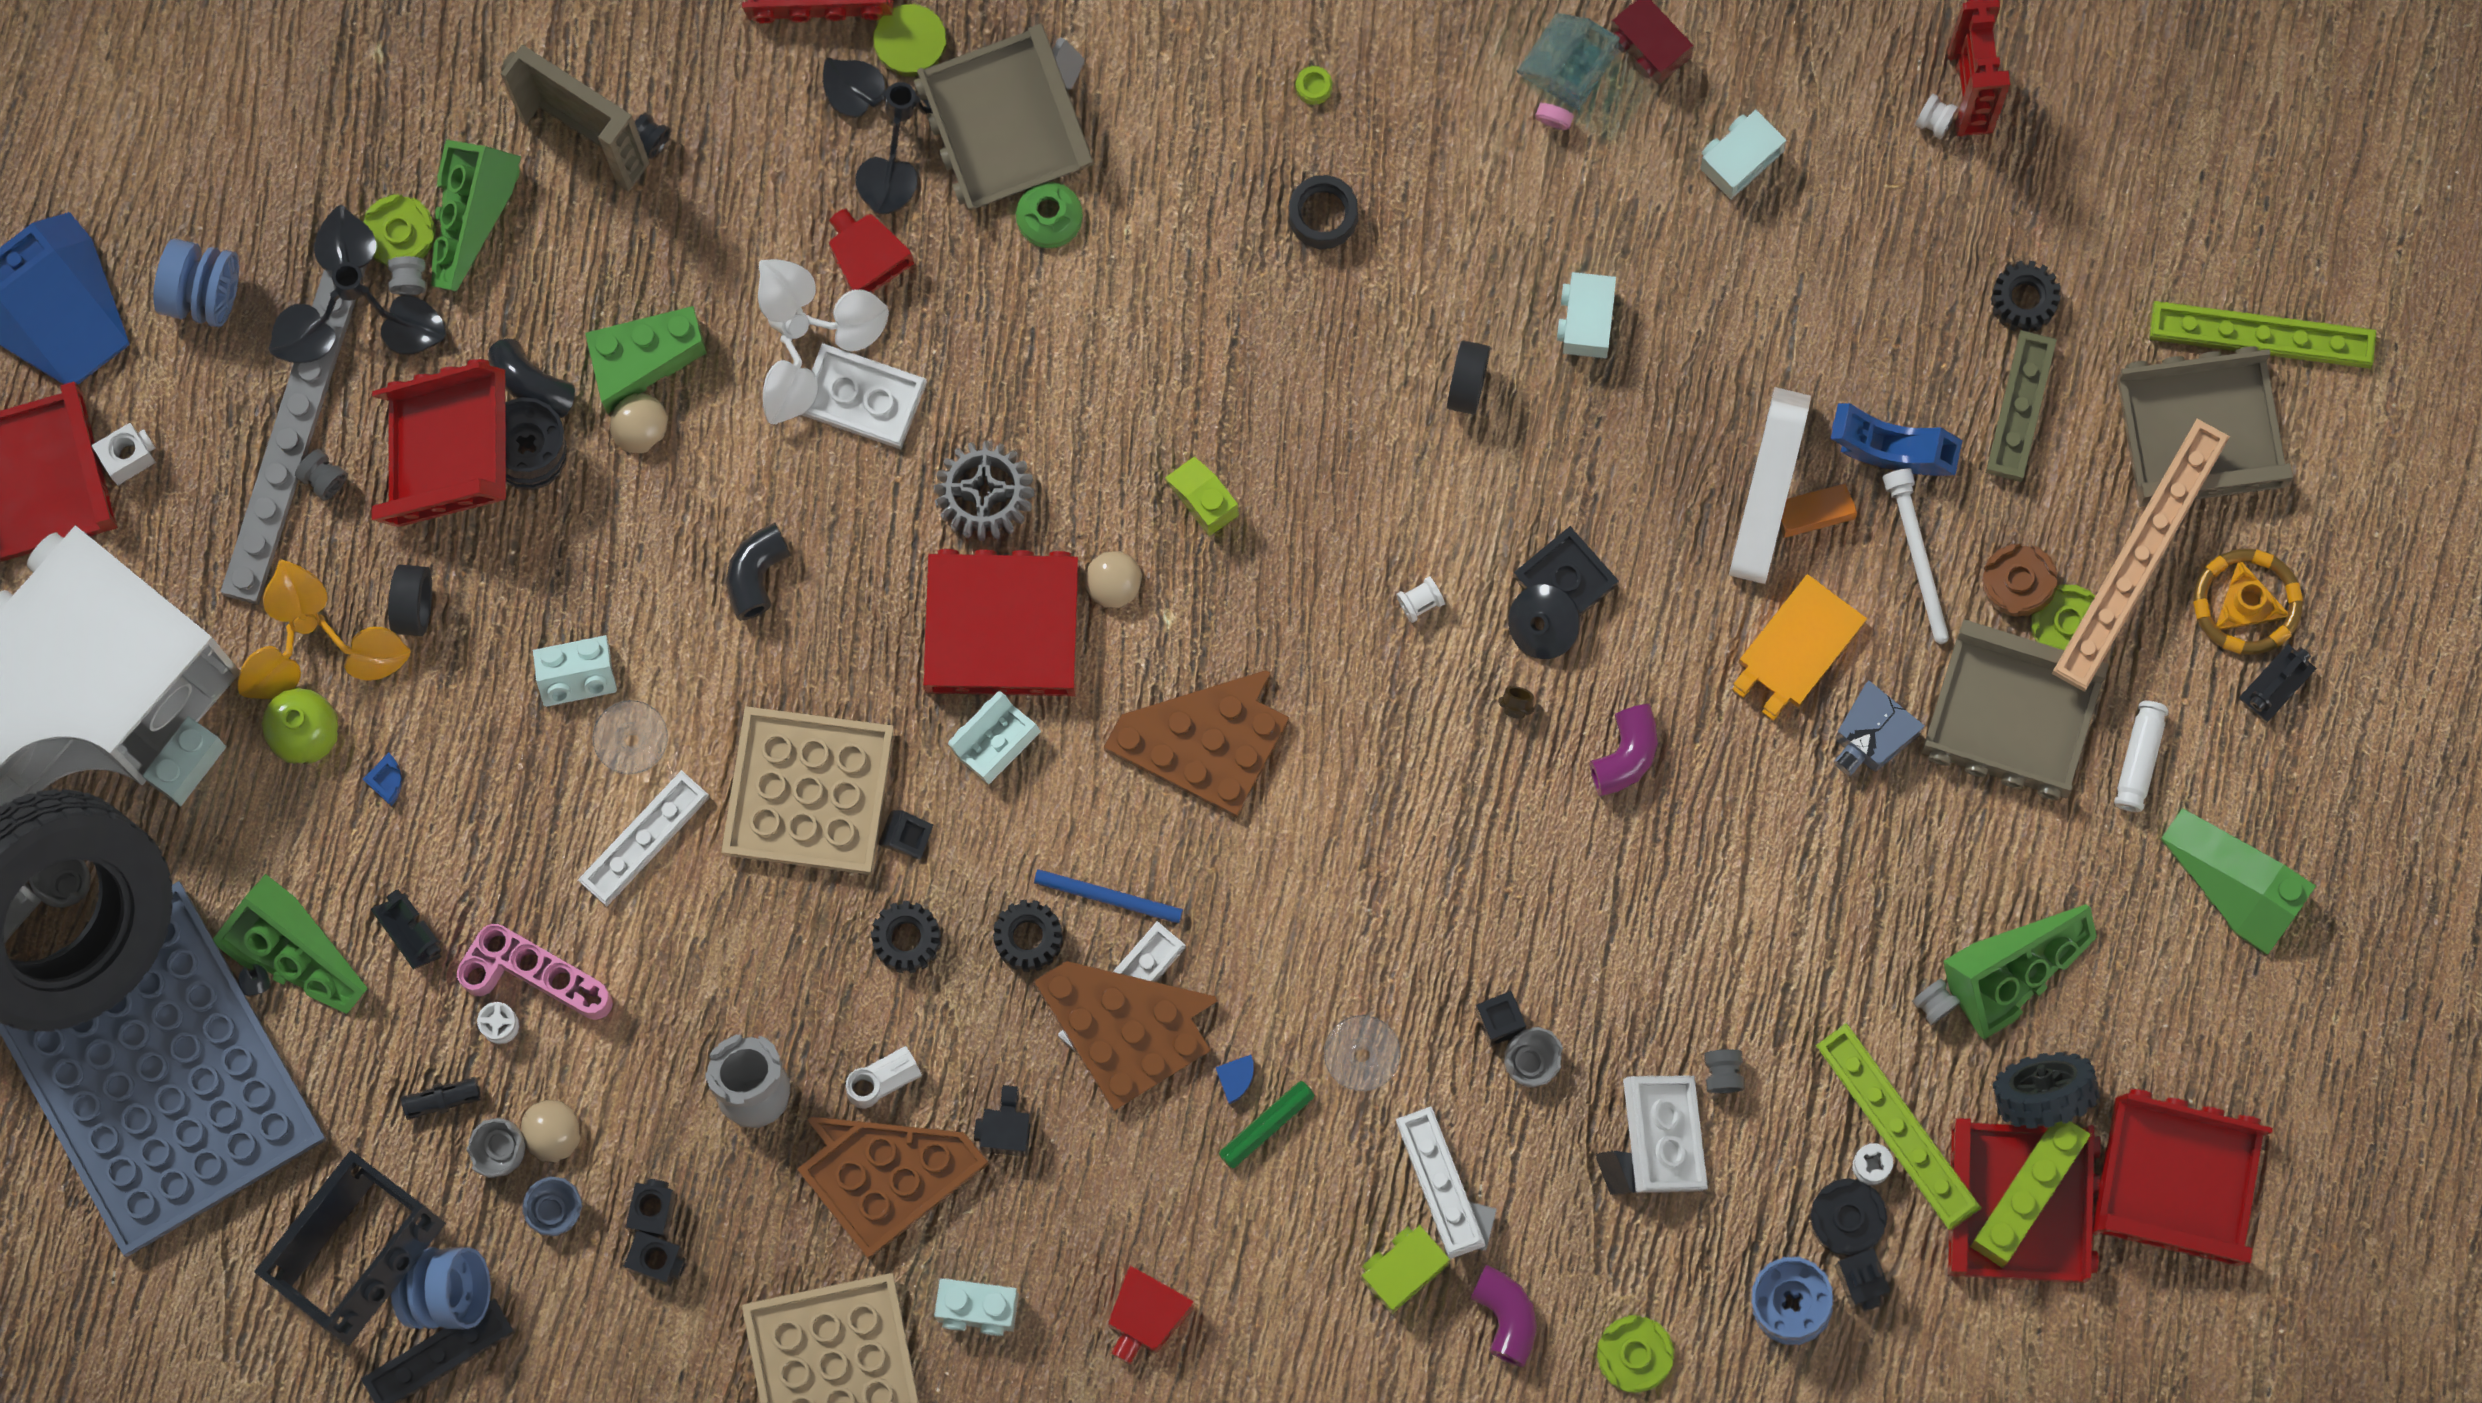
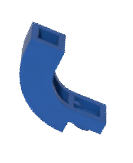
M1839 403L1837 405L1831 439L1842 445L1840 452L1856 460L1895 471L1909 468L1912 469L1913 474L1931 476L1956 475L1963 441L1943 428H1911L1881 421L1850 403Z

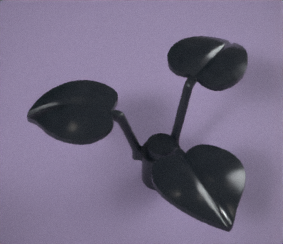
M826 58L823 67V88L828 102L835 111L846 117L858 118L866 113L869 105L873 108H878L886 102V114L890 119L894 120L889 161L881 157H873L866 160L857 170L855 184L859 196L874 213L885 215L896 212L911 200L917 187L915 168L907 162H895L900 124L913 116L915 107L924 115L933 113L928 99L924 100V106L921 103L920 97L916 96L913 87L904 82L894 83L885 90L882 73L875 66L867 62Z
M340 204L326 217L314 243V253L318 264L324 270L332 272L334 290L330 293V300L326 311L320 318L319 312L307 304H295L283 310L274 323L269 352L272 356L290 363H308L324 357L332 349L336 340L334 330L326 324L332 315L336 301L339 298L345 301H352L361 295L369 301L380 316L386 319L380 329L381 337L385 345L395 353L413 355L423 352L442 342L446 337V331L438 313L427 302L415 296H399L393 300L390 313L384 310L370 293L369 288L364 286L360 270L375 255V236L364 222Z

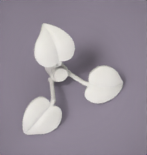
M770 259L759 261L758 303L761 312L768 318L771 328L782 334L780 341L786 345L794 360V364L786 360L776 362L765 378L763 387L764 414L770 424H778L807 411L813 404L818 390L815 374L807 368H801L802 360L791 340L803 336L807 332L808 326L814 325L830 330L836 329L835 342L837 346L847 351H858L871 345L881 335L887 323L889 311L888 306L874 294L866 290H852L845 293L837 301L833 312L836 322L812 318L806 315L801 308L809 304L816 293L815 281L811 273L793 262Z

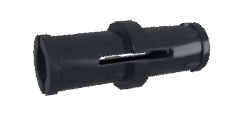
M475 1076L447 1085H442V1083L434 1084L432 1089L401 1096V1104L406 1120L438 1111L441 1114L447 1113L449 1108L481 1101V1093Z

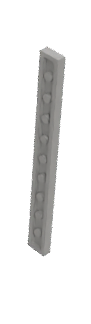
M367 265L360 268L362 278L364 277ZM326 270L323 271L312 305L319 312L320 318L324 315L330 300V293L334 290L332 272ZM339 298L336 301L332 315L326 322L336 335L335 343L329 353L313 362L293 364L220 591L223 596L259 605L299 480L295 476V471L307 455L356 299L345 301Z

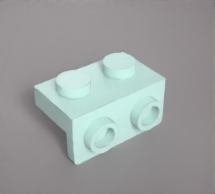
M606 635L533 650L536 682L544 706L582 700L617 691L612 671L610 647Z
M999 691L990 700L985 702L982 708L963 727L958 729L954 737L948 742V745L963 764L987 784H990L1041 730L1031 719L1013 706L1005 694Z

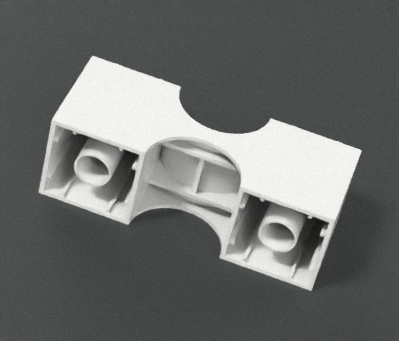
M75 525L64 538L58 533H52L37 545L27 562V567L33 574L14 595L7 590L0 591V806L30 793L37 794L38 791H43L56 780L84 770L98 769L117 772L143 785L146 780L142 775L185 719L189 716L198 722L240 673L236 665L207 632ZM28 883L21 888L10 905L4 925V943L41 902Z

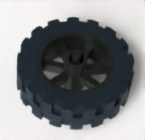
M2055 1052L2054 1055L2042 1053L2038 1054L2036 1058H2023L2018 1064L2012 1063L2005 1068V1072L1997 1074V1081H1993L1999 1115H2001L2003 1121L2006 1123L2011 1121V1124L2017 1127L2026 1125L2027 1128H2037L2038 1125H2044L2046 1128L2055 1126V1123L2058 1122L2068 1123L2073 1121L2075 1116L2081 1117L2085 1115L2087 1109L2093 1108L2097 1104L2096 1099L2100 1097L2094 1066L2091 1065V1061L2086 1057L2081 1059L2080 1055L2074 1053L2070 1056L2066 1055L2065 1052Z

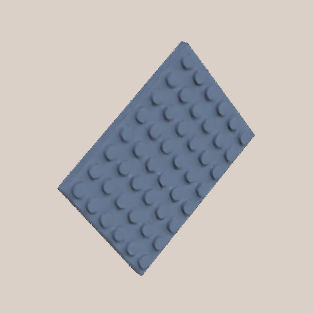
M180 881L172 885L173 900L171 902L173 907L171 921L168 924V933L162 949L159 950L158 957L150 970L143 976L141 982L131 993L129 992L124 996L125 998L110 1010L104 1011L102 1015L86 1023L82 1022L77 1026L62 1030L34 1032L31 1029L30 1031H24L0 1023V1034L120 1251L126 1258L327 1140Z

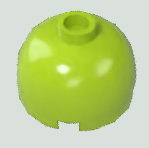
M302 688L286 690L274 697L264 711L262 720L264 739L273 753L287 763L307 762L309 764L317 762L326 756L337 742L338 717L328 700L315 691Z

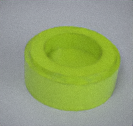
M1319 66L1304 68L1296 78L1298 97L1310 105H1318L1325 102L1332 92V78L1330 74Z

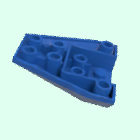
M70 212L33 222L0 247L1 347L61 384L75 382L78 385L130 345L94 241Z

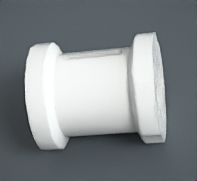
M1430 576L1424 579L1423 584L1406 593L1400 591L1396 594L1402 610L1411 623L1416 622L1417 616L1431 608L1445 605L1441 592Z

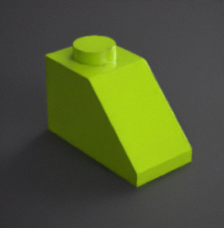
M1195 456L1165 477V481L1208 537L1239 516L1238 503L1218 477Z

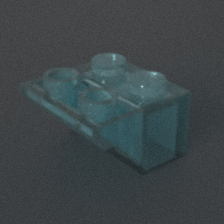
M1556 12L1518 68L1517 74L1579 111L1617 55L1620 37L1588 18Z

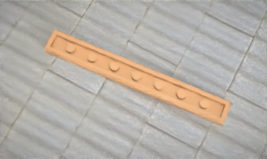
M2196 419L2052 672L2053 675L2084 692L2086 691L2230 437L2229 435Z

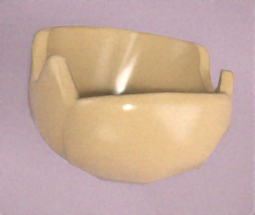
M644 393L632 394L621 400L614 408L611 416L610 433L616 445L625 451L646 453L654 444L663 439L667 428L668 415L663 404L652 395Z
M1121 551L1104 552L1094 558L1089 564L1085 574V587L1093 601L1106 608H1120L1127 605L1128 602H1131L1137 596L1143 578L1142 572L1135 559Z
M544 1100L533 1104L522 1118L521 1131L525 1140V1146L532 1155L541 1161L558 1162L573 1153L580 1142L578 1119L574 1111L562 1101Z

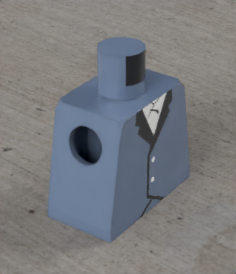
M1868 680L1836 734L1835 739L1845 749L1834 760V764L1848 776H1851L1862 763L1876 772L1917 739L1925 725Z

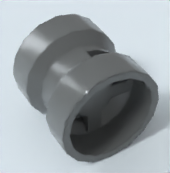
M316 449L308 454L295 471L296 478L303 484H311L314 488V493L323 501L334 496L344 485L348 477L347 472L339 465L333 466L331 463L329 464V457L320 449Z
M1724 1049L1704 1053L1705 1066L1709 1068V1073L1712 1074L1706 1079L1708 1093H1734L1745 1090L1744 1077L1737 1073L1740 1071V1066L1743 1063L1741 1050Z

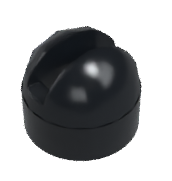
M253 964L254 970L250 971L245 966L239 973V986L244 995L260 994L271 987L269 975L261 965Z

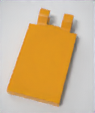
M1807 574L1739 659L1738 663L1746 669L1734 682L1731 690L1743 699L1757 681L1771 690L1774 694L1764 705L1762 713L1772 721L1777 718L1789 701L1799 708L1866 623L1867 618Z

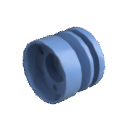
M171 239L162 253L156 272L153 302L157 314L183 319L191 310L194 322L204 323L207 321L209 326H223L233 307L238 288L239 257L237 253L229 250L220 252L216 247H209L202 256L201 247L198 243Z
M470 1247L427 1248L391 1293V1302L396 1317L404 1326L411 1329H421L424 1327L428 1329L437 1327L469 1329L477 1326L484 1318L491 1292L490 1273L486 1261L478 1250Z
M1783 1257L1769 1263L1757 1275L1752 1287V1311L1758 1327L1770 1339L1784 1345H1802L1816 1339L1827 1328L1832 1316V1287L1827 1275L1815 1263L1801 1257ZM1790 1295L1793 1299L1798 1297L1802 1299L1799 1302V1311L1795 1312L1792 1308L1787 1310L1783 1308L1786 1305V1296Z

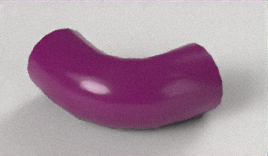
M1650 704L1633 706L1614 715L1621 737L1619 747L1614 753L1591 760L1589 763L1592 780L1599 796L1621 791L1638 782L1652 766L1658 747L1656 722Z
M1486 1265L1470 1299L1488 1307L1498 1318V1331L1489 1352L1511 1365L1524 1367L1532 1351L1537 1331L1534 1305L1521 1285L1503 1272Z

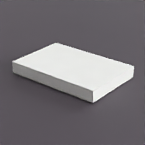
M822 343L812 368L817 378V395L811 407L801 415L902 449L927 380L923 377Z
M1630 1076L1624 1078L1636 1193L1691 1192L1708 1189L1695 1076Z

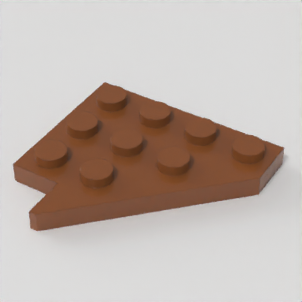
M1264 670L1122 714L1104 745V751L1237 818L1286 728L1289 717L1258 702L1271 677V673Z
M1068 961L1033 981L1112 1111L1122 1107L1211 1051L1191 1018L1218 1002L1215 996Z
M810 1117L807 1120L808 1123L824 1141L826 1146L797 1170L869 1260L989 1163L965 1132Z

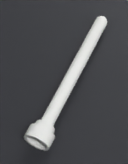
M1912 469L1896 470L1883 476L1886 492H1891L1892 498L1897 500L1934 640L1938 644H1945L1949 639V634L1911 494L1914 492L1912 486L1915 485Z

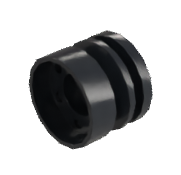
M520 397L505 402L506 484L519 490H536L548 486L560 476L567 458L565 433L559 415L550 405L536 398ZM532 445H534L535 451L533 453L527 450L522 454V446L525 448H530Z

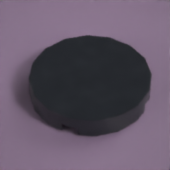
M1851 1178L1833 1181L1822 1188L1813 1201L1810 1212L1812 1232L1819 1243L1832 1253L1844 1256H1853L1873 1248L1884 1234L1888 1218L1885 1202L1877 1190L1864 1182Z

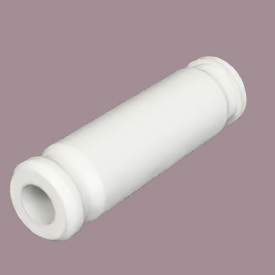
M2145 700L2139 703L2138 709L2140 711L2135 718L2117 788L2118 797L2114 799V803L2118 808L2130 812H2141L2144 809L2143 801L2148 794L2165 727L2164 719L2169 712L2165 705L2154 701Z

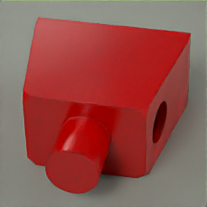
M844 208L830 218L829 222L838 235L828 242L829 247L850 291L866 290L873 293L914 265L911 251L873 214H867L856 222L848 209Z
M1130 1265L1108 1322L1109 1328L1121 1334L1110 1354L1131 1365L1141 1346L1156 1354L1191 1313L1195 1306L1194 1301Z

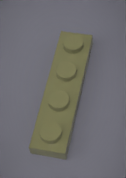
M2020 330L1985 473L2022 482L2057 339Z

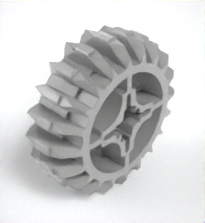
M984 441L982 450L977 451L975 444L970 442L968 444L970 453L965 455L960 448H957L955 450L956 462L950 458H945L944 465L949 471H937V479L943 483L934 485V493L941 495L935 500L937 508L944 509L941 513L943 521L953 519L950 526L954 532L965 526L963 532L965 538L969 539L974 530L978 531L979 541H985L987 531H992L994 539L998 540L1000 538V528L1004 527L1006 532L1012 534L1014 529L1011 521L1014 520L1019 524H1023L1025 519L1020 511H1031L1032 505L1026 499L1035 496L1034 489L1028 487L1033 482L1032 474L1024 473L1028 468L1025 461L1015 463L1018 457L1016 451L1012 450L1004 456V445L999 443L995 450L991 451L989 441ZM978 466V472L975 477L969 480H961V483H957L965 472ZM991 466L1005 471L1015 485H1006L1005 481L995 480L992 477ZM986 476L990 492L988 491V496L984 497V505H982L978 490L981 491L980 486L984 485V478ZM954 497H963V500L975 503L977 516L962 510L955 502ZM1007 498L1011 499L1010 503L1002 511L990 516L991 508L996 503L1007 502Z

